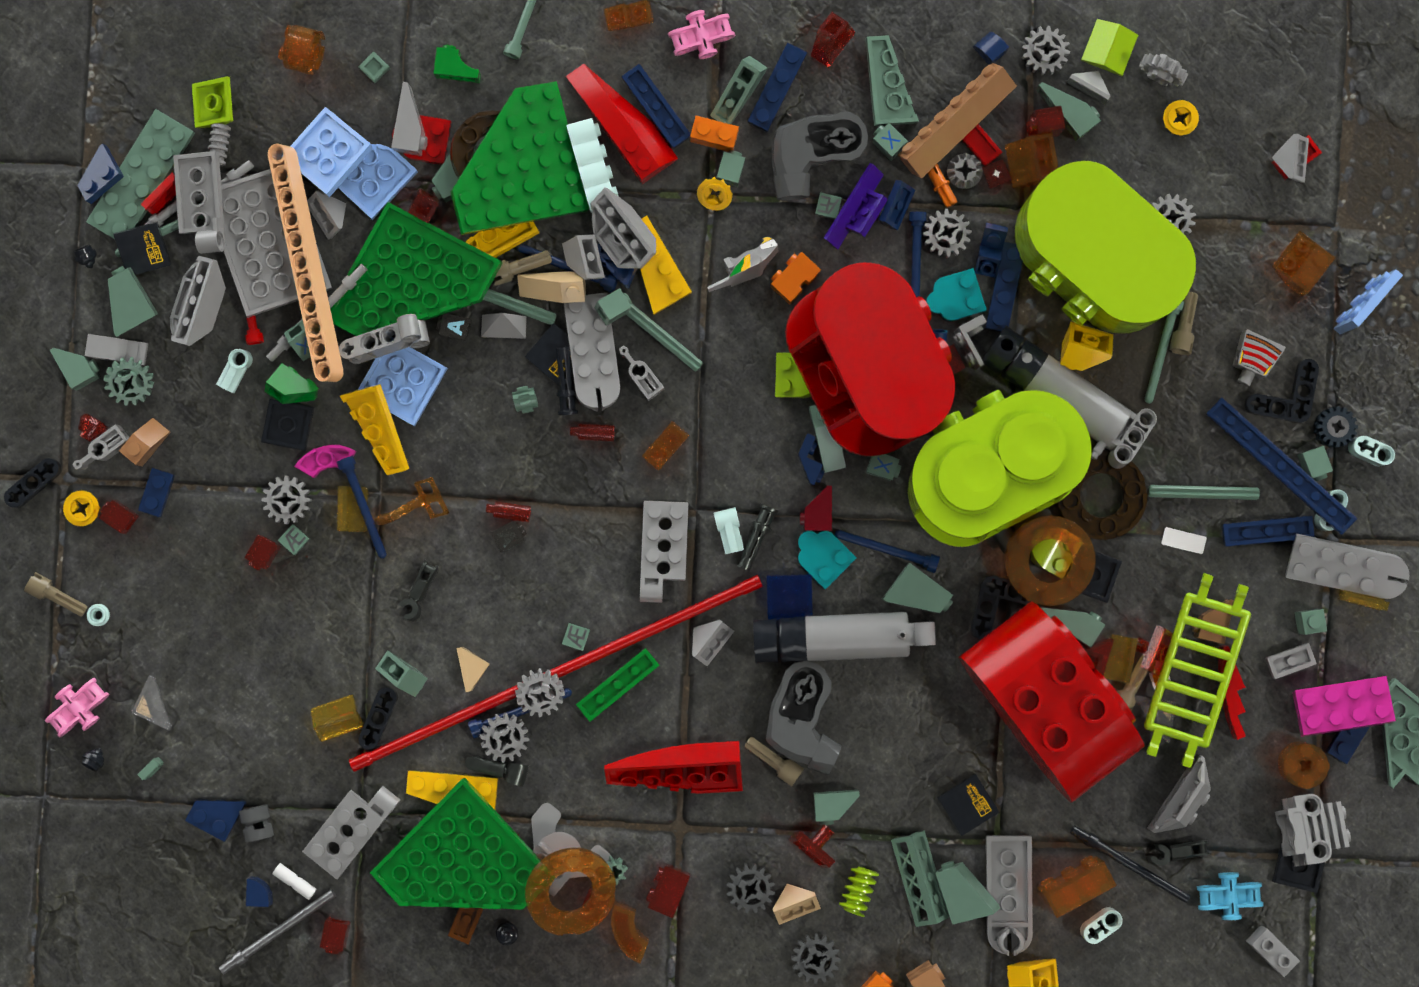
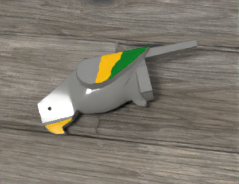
M764 237L759 247L748 250L737 258H725L724 265L729 276L708 286V291L711 292L729 285L733 287L761 276L767 264L779 252L775 240L771 237Z

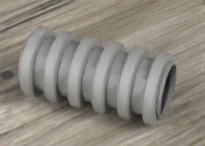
M214 123L211 124L213 131H210L212 138H209L211 145H208V149L219 152L220 166H225L226 162L224 159L227 158L225 152H228L226 145H229L227 138H230L228 132L231 131V128L228 125Z

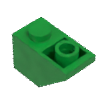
M283 363L266 381L265 392L282 404L314 401L317 398L319 389L312 380L303 378L293 367H287Z

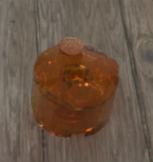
M288 25L285 30L286 39L284 46L280 47L278 58L283 60V65L286 69L314 75L313 70L320 68L324 57L325 47L321 46V39L325 40L324 33L299 25Z
M1307 742L1288 744L1282 749L1278 759L1279 772L1283 779L1294 786L1304 789H1310L1321 784L1330 768L1325 753L1319 747ZM1301 761H1305V769L1301 768Z

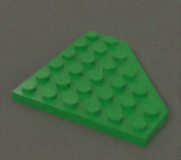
M557 81L515 88L499 112L476 152L450 191L461 235L586 212L590 209L566 126L568 123Z
M387 202L347 275L350 276L361 263L368 270L358 279L357 285L352 290H348L330 309L333 324L354 336H358L397 323V318L402 315L415 314L418 320H427L480 303L503 262Z
M462 778L370 872L399 906L523 910L556 878L550 869L466 778Z

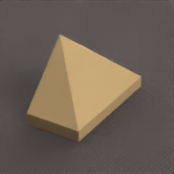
M460 647L457 648L463 682L465 691L470 692L473 691L489 663L468 649Z
M787 884L774 905L773 912L780 925L821 908L815 892Z

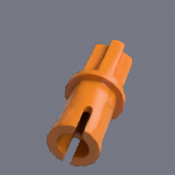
M936 164L927 174L934 185L933 190L938 192L945 207H952L957 203V199L949 186L950 181H946L939 165Z

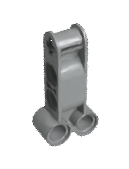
M415 314L402 315L397 318V323L344 340L339 346L340 356L348 359L353 364H360L408 347H425L430 344L426 322L418 320ZM396 334L395 339L391 342V337ZM375 341L374 347L370 349L371 344Z

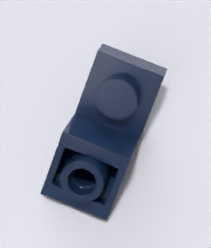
M986 222L974 270L976 274L996 278L1008 227Z
M807 433L798 457L808 483L814 486L815 482H821L825 471L822 470L823 464L807 458L808 454L813 455L818 444L814 442L815 436Z

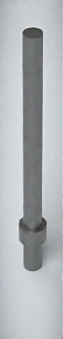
M332 889L243 951L240 949L234 953L230 960L219 966L221 973L225 974L235 966H241L248 961V957L335 898L336 894Z

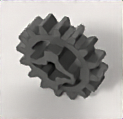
M744 864V870L742 871L737 867V875L730 874L733 882H727V886L732 888V890L727 892V896H733L730 903L734 904L737 902V910L745 907V913L747 914L750 909L757 913V907L765 910L764 903L772 902L769 895H775V891L770 889L775 883L774 881H768L771 878V874L764 875L765 868L762 867L760 870H757L756 864H753L752 869H749L748 865ZM746 874H754L752 878L744 879L742 877ZM762 879L766 884V892L760 889L759 886ZM755 882L756 892L751 891L746 896L747 888L745 886H751ZM736 885L742 889L740 898L736 894ZM757 898L759 900L755 903H748L750 899Z
M815 933L814 939L806 935V941L803 942L799 939L800 947L793 948V951L797 953V955L791 956L793 961H797L793 965V969H800L797 975L799 977L805 975V982L813 978L814 984H817L818 979L821 978L825 983V976L828 975L833 978L832 970H839V967L835 964V962L841 961L840 957L835 956L839 949H832L834 941L831 940L827 943L826 935L822 939H819L817 933ZM815 944L823 945L827 949L821 950L817 948ZM807 947V955L801 959L802 952ZM813 954H817L820 957L819 963H815L814 960L810 961L813 959ZM831 958L828 968L824 970L825 962ZM810 967L815 969L817 973H811L806 969Z

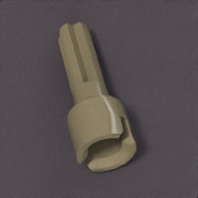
M543 251L510 263L509 261L502 260L503 264L494 278V285L498 286L513 281L514 275L551 263L550 253Z
M1188 292L1183 301L1185 303L1181 311L1178 330L1172 333L1169 350H1172V353L1180 355L1192 354L1195 336L1191 333L1198 300L1197 293Z
M37 572L34 573L35 576H31L25 586L24 591L39 600L47 598L79 616H83L87 611L88 607L85 604L53 587L52 580Z
M1142 655L1124 688L1117 690L1131 711L1137 702L1134 696L1153 664V660L1147 656Z
M750 737L744 746L777 771V777L791 787L804 770L796 762L790 759L784 760L754 737Z

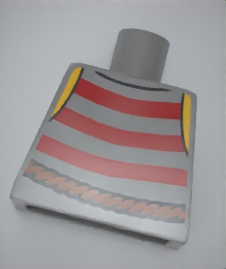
M1248 329L1242 331L1233 361V366L1242 370L1237 382L1250 386L1254 376L1259 379L1265 378L1286 347Z

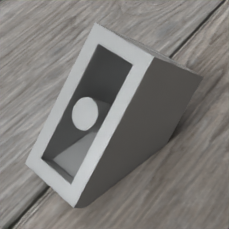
M577 235L562 243L567 266L584 280L605 278L595 235Z

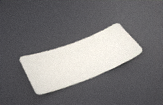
M1166 527L1162 544L1203 554L1207 538Z

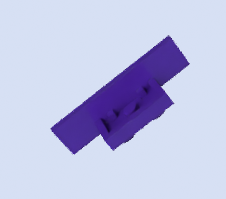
M869 163L824 237L835 249H839L849 231L865 237L888 200L884 195L874 192L884 174L872 163Z

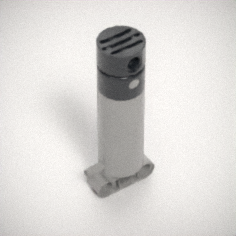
M1006 325L983 356L982 361L984 365L998 375L1003 371L1002 377L1022 391H1044L1057 395L1070 403L1084 420L1090 437L1098 442L1092 450V459H1097L1104 448L1110 450L1108 462L1112 467L1120 469L1130 463L1156 424L1157 416L1155 412L1151 409H1142L1137 414L1073 370L1060 365L1058 360L1032 342L1026 340L1022 344L1024 337ZM1140 417H1144L1147 420V425L1141 423ZM1129 434L1136 438V443L1129 440ZM1117 452H1120L1124 455V461H1121L1117 457Z
M907 612L781 617L778 621V627L776 618L753 620L756 664L761 662L778 663V654H780V660L783 663L788 661L909 657L910 646L936 645L935 622L909 623Z

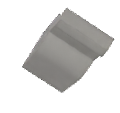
M88 334L85 356L120 362L122 357H124L126 362H129L130 357H133L134 363L142 360L141 365H145L148 343Z
M622 346L619 348L621 356L625 357L630 363L629 375L648 401L665 390L645 362L640 360L634 361L627 347ZM637 366L640 369L642 367L645 368V374L641 377L640 375H633V370ZM645 380L648 381V383L651 385L654 391H652V389L649 387Z
M115 424L93 440L88 446L89 454L81 460L74 461L73 466L77 470H86L88 465L95 460H109L119 453L121 447L130 437L122 426ZM100 445H103V454L99 456L98 452L100 451V449L98 447Z

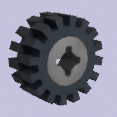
M1333 407L1323 410L1316 417L1317 421L1313 425L1316 426L1314 433L1318 435L1316 437L1317 440H1321V444L1328 445L1330 448L1347 445L1357 435V432H1355L1358 429V425H1355L1356 417L1353 418V413L1351 411L1348 412L1347 408Z

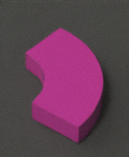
M341 445L322 446L306 453L294 467L316 478L320 472L328 468H338L337 461L352 455L354 457L357 451Z

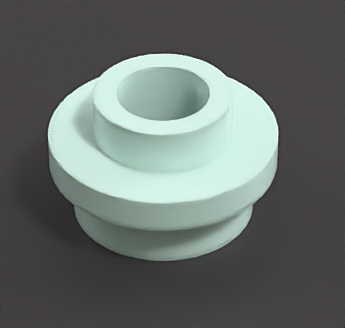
M94 604L87 611V620L94 626L105 625L110 618V612L103 604ZM97 611H101V619L96 618L95 614Z

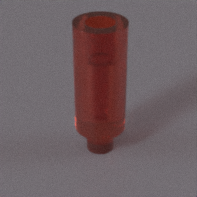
M579 424V427H570V436H578V440L614 442L615 426Z
M496 501L495 505H486V513H493V517L529 522L531 506Z

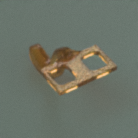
M433 477L415 482L414 485L419 495L392 512L378 515L374 519L376 524L385 525L419 507L426 508L431 519L448 514L449 511ZM429 482L433 493L425 494L420 484ZM438 502L443 512L435 514L430 503Z

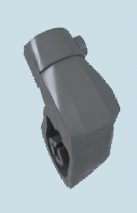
M851 112L810 116L780 126L776 130L772 143V167L777 200L792 201L809 198L810 174L808 171L810 167L819 166L830 161H851L860 157L867 146L868 133L866 125L859 116Z
M808 661L797 662L786 669L779 689L772 701L766 741L774 750L790 760L807 765L808 769L829 775L842 745L823 733L820 735L815 730V727L819 720L821 708L831 692V680L825 669L818 664Z

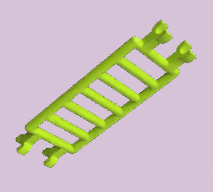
M1203 573L1197 595L1187 593L1184 597L1144 722V728L1153 731L1146 751L1147 754L1156 757L1162 735L1187 742L1188 745L1181 764L1188 768L1192 767L1197 747L1207 748L1210 745L1251 618L1250 611L1242 609L1249 587L1238 584L1232 605L1212 600L1206 597L1214 576ZM1192 603L1240 617L1237 631L1188 616ZM1185 624L1234 639L1230 652L1183 638L1182 633ZM1178 646L1226 660L1223 674L1175 659ZM1173 667L1220 682L1216 695L1168 680L1171 668ZM1164 690H1172L1213 703L1210 715L1206 716L1162 702ZM1158 710L1205 724L1206 728L1203 737L1201 738L1154 723Z

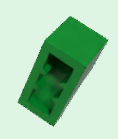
M443 45V48L437 47L434 65V75L436 78L480 83L481 73L479 69L466 65L461 60L459 49L452 45Z

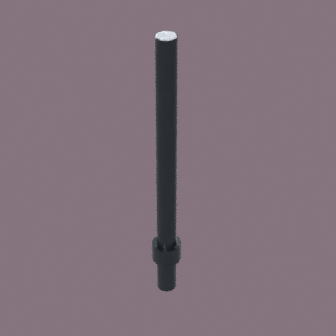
M1075 825L1072 827L1070 833L1084 841L1086 846L1091 849L1096 848L1186 903L1189 900V894L1099 840L1098 836L1093 833L1088 834Z

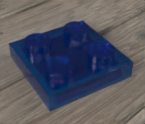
M811 574L767 575L768 620L776 618L779 621L781 617L813 616Z

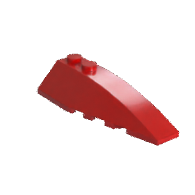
M585 64L566 76L642 185L678 160V157L653 122Z
M739 741L672 746L637 754L604 765L606 784L631 787L644 784L649 789H657V786L670 787V791L678 792L679 788L691 789V793L696 794L743 791Z

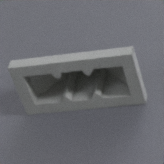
M1099 71L1075 73L1066 82L1104 105L1110 98V94Z
M1293 134L1275 153L1272 159L1290 179L1305 183L1309 138Z
M318 190L307 200L310 212L329 240L342 229L346 203L332 196L328 197L325 193Z
M507 313L482 315L481 337L526 339L527 316Z
M721 620L694 627L692 656L708 666L734 633V630Z

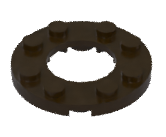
M492 110L476 113L466 119L457 129L451 142L450 158L458 179L473 156L476 142L486 135L500 111Z
M1103 450L1097 459L1091 458L1088 471L1082 481L1063 500L1057 503L1063 519L1075 532L1096 540L1113 539L1129 532L1140 521L1147 505L1145 479L1141 471L1132 461L1120 469L1112 467L1108 462L1110 451ZM1117 453V457L1124 461L1125 457ZM1108 474L1114 477L1122 487V504L1114 514L1108 517H1096L1089 514L1081 503V487L1092 475Z

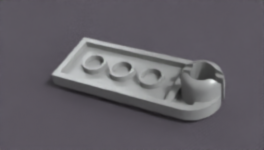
M607 293L586 295L585 302L564 303L576 397L583 406L594 411H598L596 389H599L601 393L602 411L613 405L620 393L612 323L606 326L594 308L597 301L607 296Z
M1296 533L1285 577L1377 598L1391 599L1399 596L1406 589V580H1409V569L1405 561L1394 554ZM1388 576L1397 577V578H1396V579H1388Z
M986 836V890L1000 906V909L995 914L986 916L987 939L996 951L1009 956L1007 935L1011 933V953L1013 956H1016L1028 948L1033 937L1032 836Z

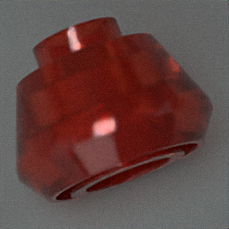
M86 413L80 417L78 429L81 432L79 435L91 442L92 439L95 440L106 432L108 426Z

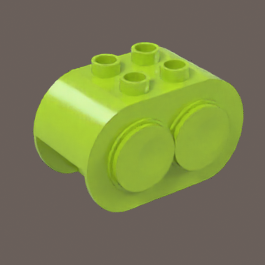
M1077 161L1057 168L1040 182L1025 201L1017 216L1015 242L1023 263L1033 272L1028 278L1029 282L1045 296H1049L1054 290L1067 302L1062 307V311L1079 326H1083L1088 320L1093 326L1111 333H1132L1142 330L1175 310L1185 299L1192 286L1196 271V258L1188 238L1116 173L1103 164L1092 161Z
M996 390L976 402L977 406L972 409L974 415L964 420L960 411L947 415L932 430L934 436L920 450L909 477V504L920 526L931 537L943 544L954 547H969L1063 500L1082 481L1091 461V440L1087 426L1081 415L1070 403L1057 395L1044 391H1021L1004 398L1002 392Z

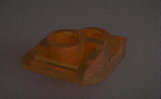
M642 0L628 5L623 3L604 9L608 31L622 30L654 22L649 0Z
M672 421L642 457L659 471L690 435Z

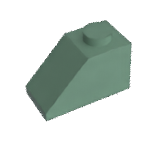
M56 348L50 349L71 389L78 391L100 378L98 374L100 369L94 359L90 360V358Z
M388 650L375 668L397 688L414 697L417 696L428 679L416 668Z
M859 790L813 792L816 822L820 821V825L834 824V820H839L860 796Z

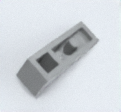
M403 82L391 148L399 153L422 156V151L426 150L427 137H425V131L412 88L407 82Z

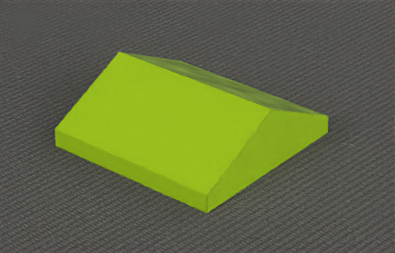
M1097 19L1081 61L1123 76L1138 34L1121 24Z
M226 76L192 84L195 128H209L214 123L226 125L233 121L230 77Z

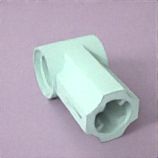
M243 349L231 351L228 362L216 385L231 393H235L247 368L253 362L251 353ZM240 353H243L245 356V362L242 365H238L236 362V356Z
M736 508L714 512L725 554L744 550Z

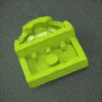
M776 353L775 397L809 398L811 394L791 353Z
M1054 525L1038 528L1031 535L1028 542V549L1031 555L1030 560L1037 567L1063 579L1083 540L1071 532Z

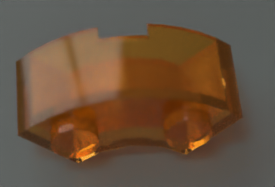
M615 901L611 916V926L615 940L625 955L641 964L649 938L643 935L637 928L635 921L636 909Z

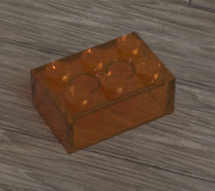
M1088 856L1080 861L1081 865L1075 868L1072 866L1067 867L1060 872L1061 875L1057 878L1049 877L1041 882L1042 886L1037 889L1049 911L1056 918L1117 886L1103 860L1097 856Z

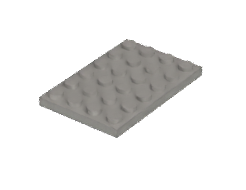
M271 169L221 185L225 230L224 254L246 317L249 318L299 301ZM318 249L326 291L333 288Z

